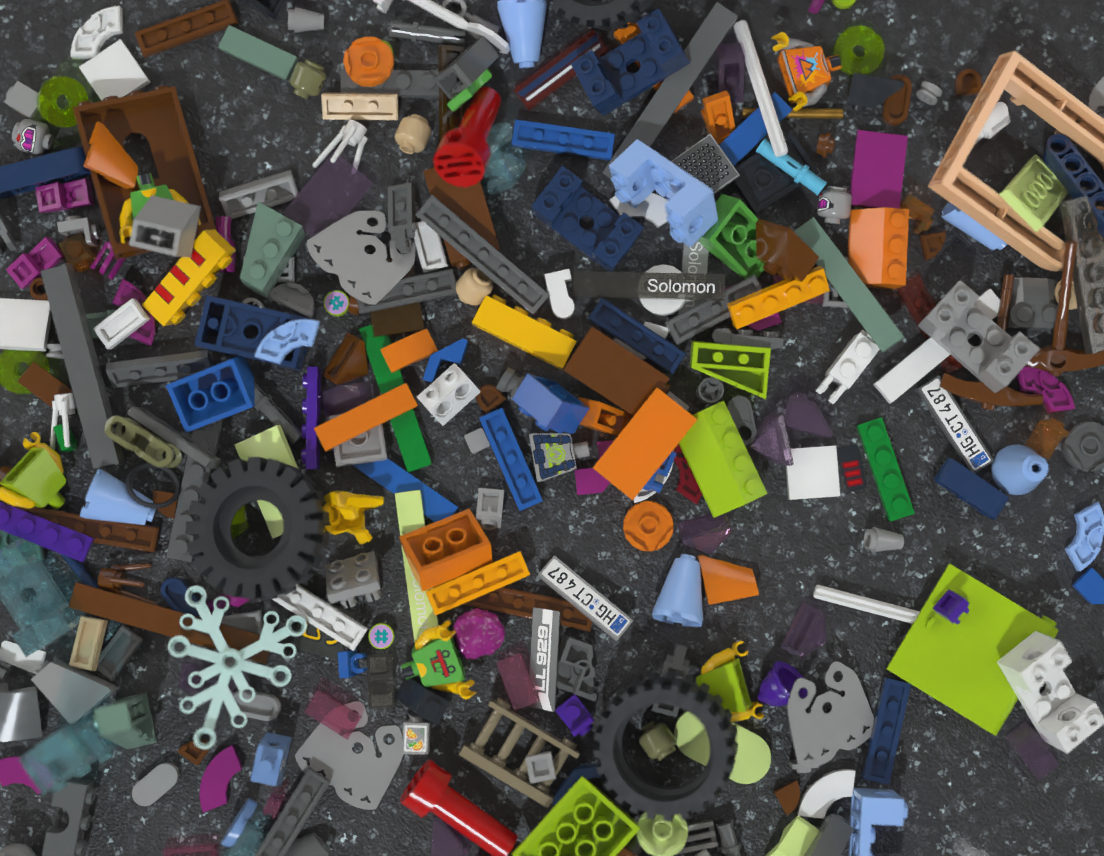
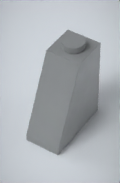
M59 659L52 662L47 660L35 670L38 674L31 679L71 726L82 721L118 688L109 681L82 669L71 667L68 663Z

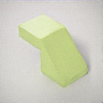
M798 815L784 828L780 842L765 856H804L818 835L819 830Z

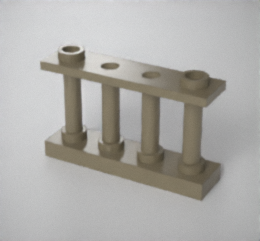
M499 697L497 700L491 698L488 706L494 709L475 743L468 744L465 742L459 755L548 808L553 800L550 786L554 779L530 784L526 758L520 768H516L515 771L506 766V759L523 730L527 728L538 735L527 756L540 753L547 741L560 748L553 760L555 775L557 776L569 754L578 758L580 753L576 748L577 744L566 737L561 740L511 710V704ZM502 715H505L515 721L516 724L497 756L494 755L492 758L484 753V746Z

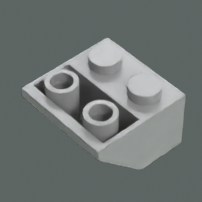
M151 196L134 219L129 245L168 255L191 258L201 206Z

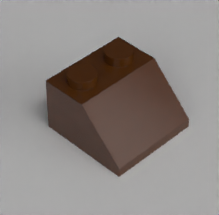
M762 219L757 220L756 258L764 264L762 268L773 276L776 273L787 281L794 279L803 282L819 259V256L790 228Z

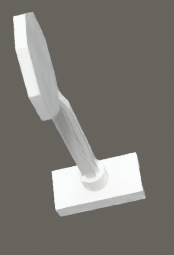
M373 0V2L378 4L376 8L385 14L394 1ZM408 0L455 27L467 30L477 40L483 36L488 42L493 44L496 52L508 54L510 51L509 44L483 25L468 23L461 16L431 0Z

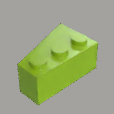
M691 340L689 366L766 399L771 348Z

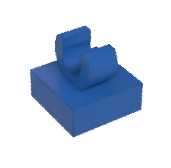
M347 649L338 652L339 678H350L359 675V673L366 672L367 667L362 668L358 666V659L367 657L366 654L357 653V649L354 651Z

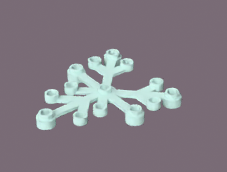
M192 586L186 591L185 599L191 607L197 609L202 620L196 619L191 614H185L180 619V625L184 630L195 629L210 634L219 653L190 645L189 641L183 636L173 637L168 644V649L171 655L177 658L189 655L216 663L201 672L190 674L188 682L193 688L201 687L206 680L221 673L217 684L191 698L186 697L180 702V709L184 713L189 714L197 706L212 699L204 726L197 730L194 735L195 744L201 749H208L216 741V735L213 730L222 702H224L231 715V723L234 727L242 728L247 723L246 715L240 711L228 688L231 676L240 691V699L246 703L251 702L255 698V691L252 687H249L241 671L269 678L277 687L287 685L291 679V672L286 666L278 665L270 668L245 661V659L262 650L280 654L287 660L292 659L296 655V647L290 643L281 644L278 642L290 635L293 637L303 635L306 631L307 623L302 616L294 615L287 620L285 627L273 633L274 627L279 623V615L274 611H269L264 615V626L259 641L240 651L229 649L219 630L224 612L229 609L228 599L223 596L217 597L214 600V611L211 615L205 603L207 600L206 591L200 586ZM194 593L201 594V600L194 602L191 596ZM219 600H224L227 603L224 609L217 608L216 604ZM274 615L277 619L276 622L269 624L266 621L267 616ZM187 617L193 620V624L190 627L183 625V620ZM299 622L301 629L293 631L291 628L292 623ZM179 642L185 645L182 652H177L174 649L175 645ZM285 647L293 649L291 656L284 655L283 650ZM228 657L235 659V664L232 667H228L225 664V660ZM277 672H284L286 678L283 681H277L275 675ZM194 675L201 676L202 681L200 684L194 685L191 682ZM248 689L252 691V697L250 699H244L242 697V693L244 690ZM190 700L193 702V708L188 711L184 710L183 703ZM242 715L244 717L243 724L236 725L234 723L235 716ZM204 733L210 735V741L206 744L200 741V736Z

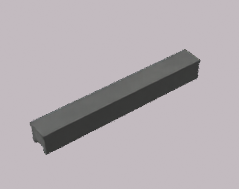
M65 263L62 266L42 270V279L93 469L123 463L125 458L121 445L105 434L106 421L113 414L73 264ZM115 424L113 425V431H114V433H115V428H116V425H115Z

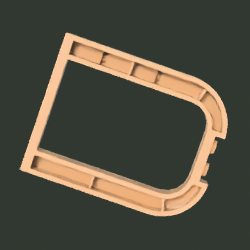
M1011 51L999 55L928 187L1039 267L1050 271H1063V256L1065 255L1066 243L1045 227L1036 232L997 192L965 170L962 165L1003 90L1012 95L1010 100L1017 106H1027L1057 130L1054 134L1065 135L1094 157L1102 165L1103 170L1104 119L1016 51ZM1096 206L1097 209L1104 210L1103 207ZM1088 221L1081 236L1076 241L1077 258L1075 259L1074 270L1087 268L1104 256L1103 238Z

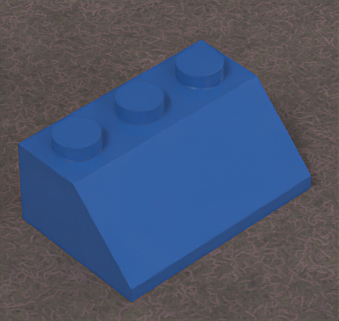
M241 356L166 385L186 433L255 406L254 377L246 358Z

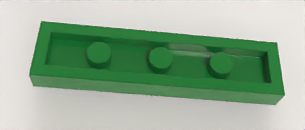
M882 417L857 425L856 427L888 521L891 522L915 514Z

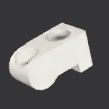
M565 269L544 274L554 316L561 320L570 318L574 312V303L568 296L565 284L571 281L570 270Z

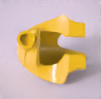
M333 491L324 496L326 504L322 506V509L329 512L330 525L324 526V533L328 532L337 535L348 532L356 537L359 544L371 541L372 537L365 528L364 511L383 505L384 497L344 491Z

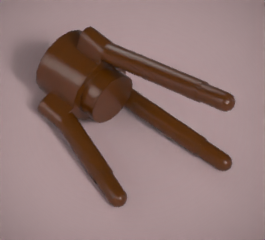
M151 563L112 564L111 568H102L98 577V586L100 588H107L108 591L159 605L150 599L120 589L123 585L144 587V582L124 579V573L121 571L151 568Z

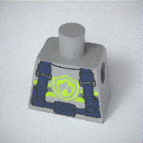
M570 433L529 434L537 482L577 469L575 459L590 456L587 441L572 444Z

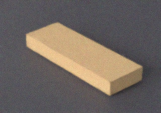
M398 93L321 94L323 119H399Z

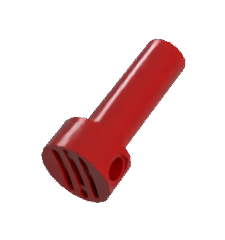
M481 87L474 93L459 127L447 132L438 146L434 157V167L439 176L447 183L457 187H469L476 185L484 175L491 157L490 147L486 140L502 103L500 95L492 88Z
M427 760L409 782L400 798V803L421 818L431 811L492 856H507L514 847L518 835L448 785L451 774L432 760Z

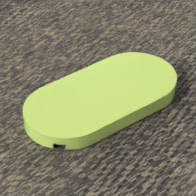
M686 711L680 715L675 723L674 736L677 739L676 744L687 757L706 766L710 755V743L707 732L701 722L694 715ZM732 722L731 724L736 725L737 729L736 742L738 743V751L730 779L741 784L757 782L769 770L771 764L770 749L759 735Z

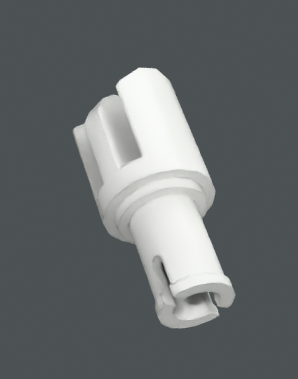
M996 103L975 143L983 137L992 138L1010 123L1009 111L1005 103Z

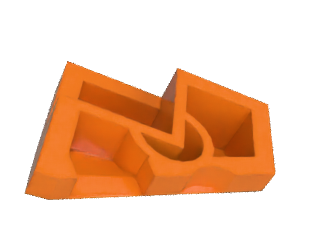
M96 122L89 141L91 147L84 167L103 175L104 179L125 189L134 188L138 175L137 164L105 125L101 122Z
M703 555L697 556L708 605L759 595L752 569Z

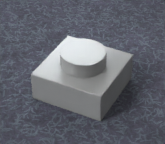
M551 751L525 756L530 784L556 779Z

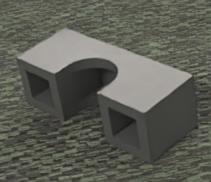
M62 776L56 780L51 806L63 808L68 813L69 825L67 828L54 826L46 832L42 856H83L86 848V840H83L85 830H88L91 822V815L88 814L90 804H93L96 796V789H93V780Z

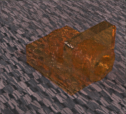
M910 194L901 201L900 209H909V218L913 220L917 218L919 220L912 233L917 235L922 230L926 232L934 220L931 216L935 210Z
M81 232L59 243L67 260L66 264H73L75 272L88 270L96 258L90 245L86 243L85 235Z
M1056 419L1040 420L1024 446L1031 448L1044 459H1049L1060 440L1067 437L1069 432L1063 429L1064 424Z

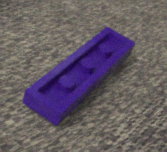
M307 367V373H303V388H307V398H303L302 411L303 414H306V424L302 425V438L306 439V449H302V464H306V469L320 470V442L314 428L320 425L321 369L318 367Z
M0 501V530L78 561H86L95 538Z

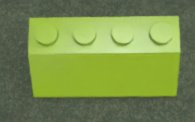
M719 402L692 415L697 421L679 442V445L713 518L766 495L767 491L725 402Z

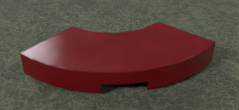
M678 444L674 449V452L677 453L674 461L679 470V482L675 491L697 505L702 492Z

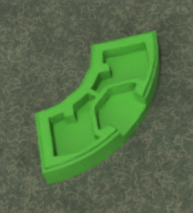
M489 68L468 88L449 100L447 105L452 111L455 112L492 77V72Z

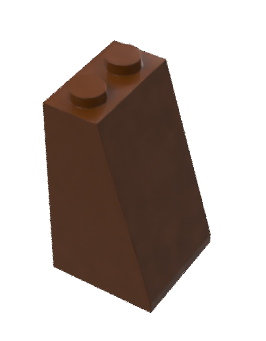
M435 167L424 170L430 195H434L500 252L480 181L476 185L469 187H457L442 179ZM444 240L452 267L457 266L458 269H463L473 265L472 262Z
M591 327L564 368V371L633 416L656 388L666 393L671 386L667 383L669 377L594 327Z

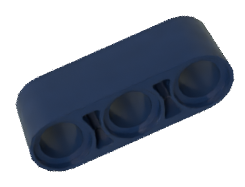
M951 458L946 459L933 478L940 486L992 520L997 518L1009 500L1001 491Z

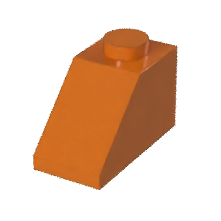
M578 397L581 402L590 408L579 425L618 437L632 419V415L598 401Z

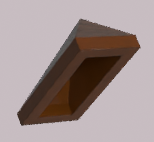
M348 332L322 374L323 377L337 385L368 375L365 343Z

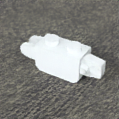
M862 330L850 340L826 371L825 379L816 389V392L822 394L828 388L831 381L837 384L838 388L830 395L828 400L832 404L838 400L845 390L852 386L880 350L868 333Z

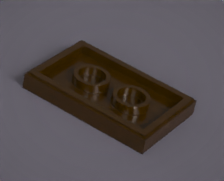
M386 258L387 262H391L393 260L392 258ZM414 266L403 278L415 276ZM420 302L369 312L373 338L424 330Z

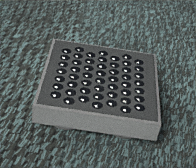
M711 134L670 161L712 189L713 194L739 177V173Z

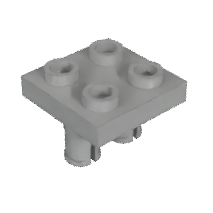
M374 551L360 553L354 557L336 560L325 565L327 597L330 603L340 601L341 607L348 609L347 602H349L350 607H354L357 603L355 596L365 594V599L368 602H373L372 593L375 601L380 599L377 557Z

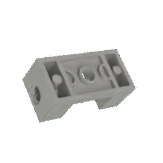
M960 280L919 323L918 327L996 393L1011 382L1039 351V348L1021 332L1011 337L974 305L980 297ZM974 333L980 337L981 342L979 346L975 347L969 344V334Z

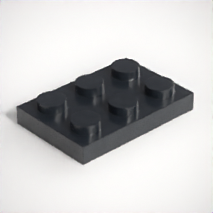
M791 131L786 134L784 139L788 148L787 154L801 165L805 166L806 164L809 166L808 170L818 175L819 171L793 132ZM759 153L735 167L739 177L732 181L754 215H757L803 185L800 182L798 184L794 182L792 176Z

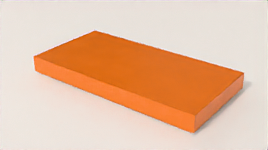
M656 388L594 465L593 469L630 499L634 500L697 419L660 389Z

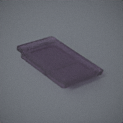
M335 151L283 212L289 219L300 224L303 230L311 237L350 214L374 184L348 163L345 158L338 156L337 160L332 163L330 160Z

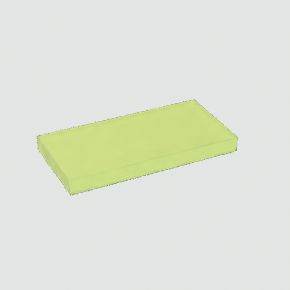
M1035 154L1000 193V196L1037 232L1044 226L1068 192L1051 169Z
M276 425L235 444L238 455L242 460L248 461V457L270 458L298 469L281 425ZM257 500L272 539L283 535V519L278 509L267 501Z

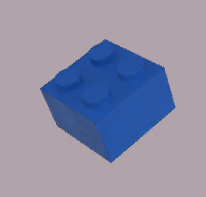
M532 374L526 375L512 398L519 405V411L536 419L535 424L546 431L553 429L560 434L563 432L574 434L590 409L555 380Z

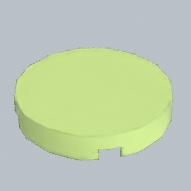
M647 812L640 816L638 821L640 829L637 832V839L640 846L647 853L653 856H673L684 848L688 838V825L685 819L682 820L681 814L674 815L672 821H664V815L656 814L654 820L646 818Z

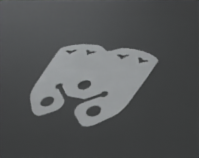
M380 211L353 212L307 240L308 251L320 268L328 273L338 275L341 287L347 293L370 305H376L410 271L415 261L416 245L410 239L411 252L400 254L396 249L395 241L391 240L390 257L393 260L387 262L386 246L376 236L358 235L356 233L358 230L370 233H382L385 231L386 218L385 214ZM368 218H376L378 220L377 226H369L367 224ZM314 245L321 246L320 253L317 252V248ZM373 245L376 249L375 253L367 254L364 250L365 246ZM332 259L333 266H331L329 262H325L324 260ZM348 280L356 282L355 288H353L352 284L349 283ZM370 292V296L372 298H369L368 295H363L362 293Z
M836 661L830 665L825 675V682L831 688L839 691L844 690L845 696L841 697L832 691L817 696L809 714L806 713V708L809 707L815 695V684L809 680L799 678L793 685L788 700V717L797 763L802 767L822 765L830 761L839 749L852 750L860 746L871 736L874 717L860 680L852 669L841 662ZM836 671L842 672L843 677L840 682H835L833 679ZM805 687L808 690V695L806 698L801 699L798 696V692L801 688ZM826 702H830L832 705V710L829 713H824L822 709ZM864 726H869L870 728L866 729L865 733L863 734L862 732ZM850 735H852V737L855 738V740L851 739L849 742H847ZM823 748L829 750V752H825L824 755L821 756ZM808 753L811 757H813V759L807 758L806 760H804Z
M354 701L337 706L330 711L297 751L295 758L304 773L307 772L309 767L316 772L324 769L326 778L331 780L329 785L335 787L337 795L343 801L357 808L373 810L379 805L403 757L402 732L397 725L381 726L377 729L375 737L379 751L382 753V756L377 758L372 739L360 731L345 734L340 732L342 728H359L365 726L368 722V715L364 704L360 701ZM351 710H356L359 713V718L356 721H351L348 718V713ZM386 734L394 736L395 741L393 744L387 745L384 743L383 738ZM356 742L363 745V751L359 754L354 753L352 750V746ZM303 757L310 758L309 766L307 765V761L304 760ZM344 788H352V796ZM368 796V799L371 801V803L367 802L366 800L361 801V799Z

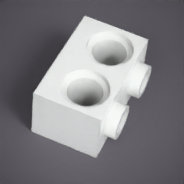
M454 363L420 393L417 398L444 426L480 393V390Z

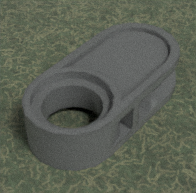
M735 396L728 401L726 407L737 430L741 426H746L750 429V438L743 441L744 445H748L757 436L752 406L746 397Z

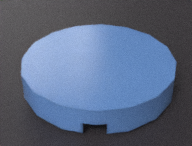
M250 798L247 799L223 837L222 845L227 848H231L257 807L255 801Z

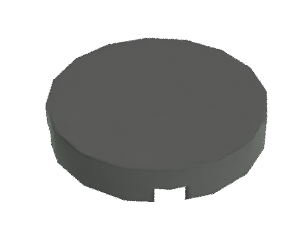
M1081 422L1072 426L1066 433L1063 440V453L1067 462L1075 469L1088 472L1104 468V425L1095 422Z

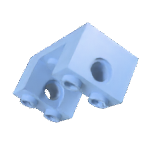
M638 139L609 165L612 176L611 181L616 190L615 195L621 203H628L633 208H636L654 190L661 196L670 198L664 205L666 214H668L666 219L670 224V235L676 242H683L688 247H691L718 221L713 190Z
M853 788L850 826L854 828V831L849 838L848 856H873L870 853V843H874L875 830L874 827H871V824L903 826V818H907L908 813L907 803L895 791L890 789Z

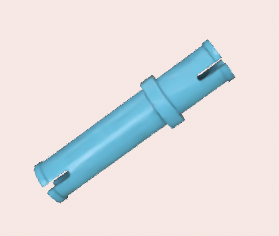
M766 138L756 150L757 153L792 176L794 182L797 184L800 182L817 196L827 183L808 170L809 166L806 164L805 166L801 165L788 154L776 157L771 142Z

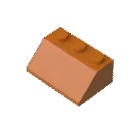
M882 207L851 210L849 217L848 263L866 287L897 289L906 285L909 209Z
M470 508L399 536L412 574L422 592L493 563L491 543Z

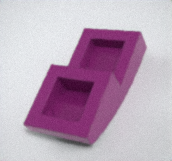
M81 179L64 184L56 182L35 187L40 213L94 205L91 180Z
M45 237L29 253H23L6 271L21 289H25L35 278L42 276V270L54 268L66 256L51 237Z

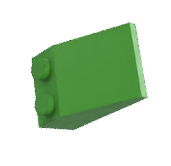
M721 194L715 202L718 221L698 241L744 280L753 275L758 279L764 270L762 268L764 264L756 258V222L758 218L740 199Z

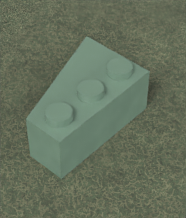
M260 202L257 203L240 279L245 287L267 298L289 263L288 261L304 239L305 232L300 224Z
M147 692L116 699L94 709L93 723L95 729H99L101 737L126 749L157 743Z

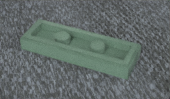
M230 25L218 46L221 51L285 81H288L298 61L296 56Z

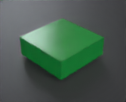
M63 424L53 427L61 451L71 452L78 449L71 426H69V447H65Z

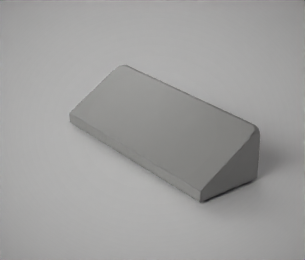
M291 170L219 192V199L225 215L232 217V219L256 212L258 202L270 208L300 198Z

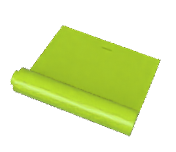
M948 564L886 669L971 720L984 730L997 736L1018 700L997 661L1035 631L1055 638L1059 630L1055 628L1057 623L1046 616H1042V618L1037 617L953 565ZM948 589L962 596L970 603L967 607L969 613L963 612L958 617V620H960L959 624L951 623L932 609Z

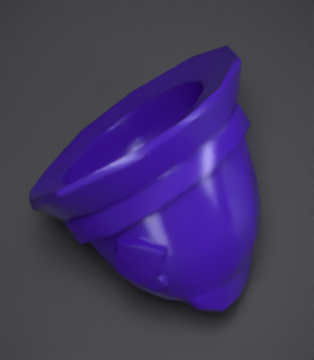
M777 661L773 664L772 669H770L760 685L758 701L770 706L781 707L788 705V700L796 680L799 678L804 679V677L793 666ZM805 687L801 688L798 692V696L801 699L806 698L808 695V690Z

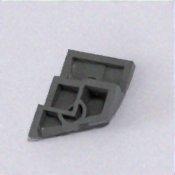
M8 682L0 683V742L42 737L36 686L9 691Z

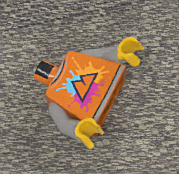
M784 32L772 36L771 39H775L778 42L777 45L773 46V50L779 51L783 49L777 60L789 95V101L797 103V106L793 108L794 111L816 104L827 91V86L831 81L830 72L841 69L839 56L834 55L825 58L821 46H814L812 43L788 38Z

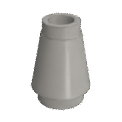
M297 7L295 9H288V30H294V33L324 29V14Z
M876 527L867 529L864 534V547L871 552L902 549L904 545L902 534Z

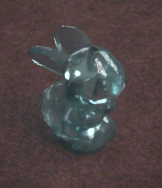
M498 123L492 126L486 140L491 153L484 172V177L489 178L487 181L489 194L500 193L513 187L523 174L526 166L523 159L500 151V147L509 143L513 137V127L509 123Z

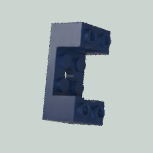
M659 8L636 22L641 30L640 34L605 56L599 58L591 50L570 63L593 107L603 116L691 63ZM632 62H640L638 72H628V67Z
M562 166L532 204L531 213L612 274L642 235L644 227L624 212L621 216L616 214L583 189V181ZM583 217H590L593 220L594 226L591 229L584 230L580 227L579 222Z
M206 295L194 346L203 350L225 355L232 354L302 372L307 346L293 349L285 356L281 364L257 358L255 353L262 340L272 330L289 321L308 318ZM251 325L257 326L259 330L258 336L255 339H248L245 335L247 327Z

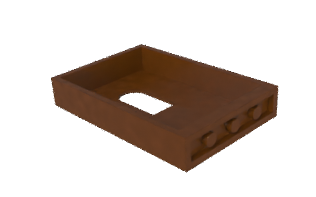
M162 85L149 92L137 90L129 93L128 96L119 98L118 96H108L103 101L95 103L83 101L78 103L77 106L72 107L86 158L91 147L89 141L96 122L103 123L123 149L124 140L128 135L133 133L144 135L149 141L159 178L153 179L155 187L167 185L168 189L177 191L189 204L201 206L199 213L201 225L197 224L194 241L203 230H216L175 86L168 87L167 85ZM90 170L114 259L119 260L153 252L152 250L130 246L131 237L129 236L124 238V244L121 243L120 213L124 201L130 198V193L140 190L138 183H135L134 188L125 189L104 179L103 175Z

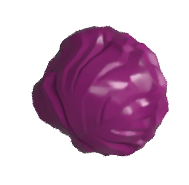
M472 609L458 616L453 625V631H456L453 636L456 639L461 655L469 660H474L483 655L494 654L501 647L505 638V628L501 624L500 619L496 614L488 612V610Z

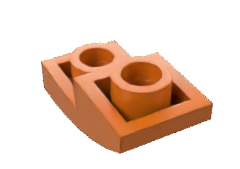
M428 329L419 331L380 349L392 373L438 351Z

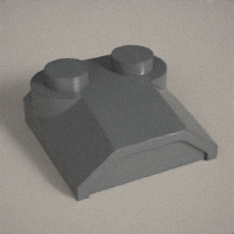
M1014 278V291L1011 296L1006 329L1054 331L1058 303L1054 295L1057 280L1048 278Z

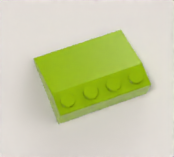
M581 776L516 848L512 856H616L639 831L640 827L637 821L619 804L585 777Z

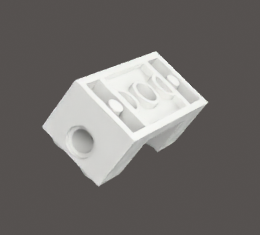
M1035 631L998 660L997 663L1042 740L1068 754L1104 724V717L1094 701L1074 691L1062 670L1072 662L1062 643ZM1046 682L1045 690L1039 693L1040 687Z

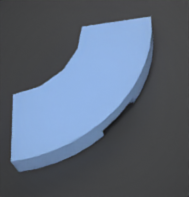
M298 319L279 326L268 333L262 340L255 353V357L281 364L285 356L293 349L302 346H314L321 322L310 319Z
M1095 502L1074 514L1077 523L1076 535L1072 543L1065 548V551L1077 571H1081L1091 564L1101 549L1100 546L1104 535V514L1099 502Z

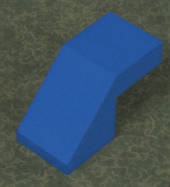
M461 339L431 354L423 380L433 383L437 378L442 361L462 366L469 344L468 340Z

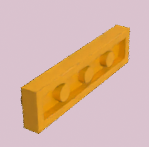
M817 266L810 270L803 282L791 279V281L783 280L727 303L734 327L739 329L830 290L824 268Z
M521 551L430 589L426 591V595L434 614L438 615L527 577L530 573Z

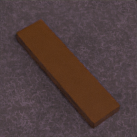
M222 0L134 33L142 55L146 58L224 30L229 25L235 26L239 23L231 1Z

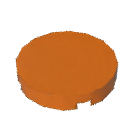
M365 36L356 39L346 49L343 64L348 77L358 85L365 87L380 85L390 77L394 70V56L391 48L377 37Z
M643 501L635 504L628 510L623 521V531L626 539L633 547L641 551H655L661 549L669 542L673 534V519L670 512L663 505L657 502Z

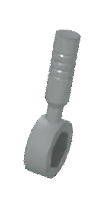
M445 0L442 7L446 9L453 3L460 5L462 12L458 14L459 16L471 23L481 24L499 34L500 27L476 15L468 14L464 0Z

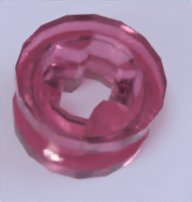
M272 793L266 803L263 815L270 814L271 818L275 820L284 797L276 798L275 794Z

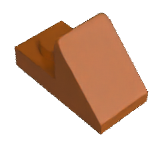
M727 91L702 99L704 109L701 110V114L708 133L712 135L717 144L722 143L736 129L730 95Z

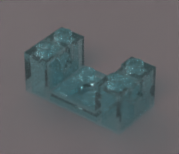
M18 539L0 550V599L20 628L12 637L27 657L79 624L80 620L73 609L69 608V603L27 540ZM26 587H31L35 590L36 598L34 600H27L24 597L23 591Z
M95 713L63 727L19 758V761L43 795L51 790L54 794L68 785L66 779L70 780L75 776L81 779L92 771L90 766L96 761L102 764L113 756L111 751L118 747V745L100 736L99 729L96 730L93 723V715Z

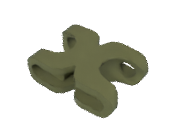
M112 416L106 421L104 430L109 438L123 447L134 451L138 456L154 466L175 468L182 463L183 451L135 419ZM117 423V426H116V428H115V433H114V431H113V425ZM164 451H166L165 459L163 458Z

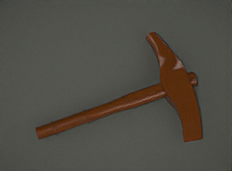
M1074 241L1066 242L1065 255L1063 256L1064 264L1052 345L1039 348V351L1025 365L1049 371L1048 373L1053 376H1059L1062 372L1082 370L1104 365V349L1083 351L1065 346L1071 287L1073 286V271L1075 259L1077 258V242Z
M1004 275L998 316H996V324L1005 332L1007 320L1009 319L1011 296L1014 291L1015 276ZM946 373L943 374L939 386L961 398L981 403L983 410H994L995 406H1029L1043 403L1042 394H1026L1015 391L1008 386L994 393L982 381H964Z

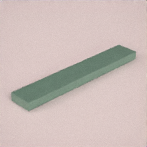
M814 217L793 231L819 256L816 265L824 268L827 280L882 353L904 339L902 333Z

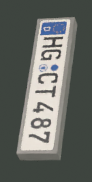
M555 555L538 574L540 579L616 642L633 622L629 616Z

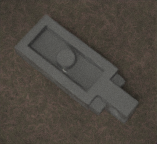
M412 182L388 186V232L391 234V239L395 241L396 249L401 254L411 252L410 238L415 237L416 232L415 186Z
M676 643L673 656L667 654L666 660H664L660 676H667L668 672H676V678L685 679L690 669V660L684 659L687 651L686 645ZM658 703L652 704L651 710L677 717L679 707Z

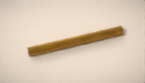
M742 108V118H748L757 108ZM791 108L792 111L785 117L842 119L843 109L801 108L798 111H794Z

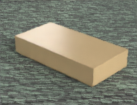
M81 615L69 666L96 671L108 620Z

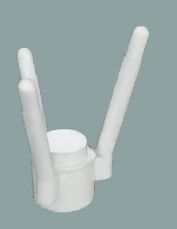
M350 119L347 125L342 127L339 134L313 163V167H317L342 139L330 161L334 163L347 143L351 146H355L358 143L351 171L352 174H356L364 145L368 140L364 136L367 129L362 124Z
M73 393L54 395L55 401H52L53 414L50 435V447L55 450L56 434L53 427L58 425V414L62 415L65 447L70 446L68 415L75 414V409H77Z

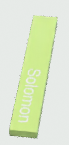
M421 490L395 493L400 536L424 527L425 518ZM402 547L415 643L426 628L439 625L438 616L434 614L426 595L428 590L422 592L413 576Z

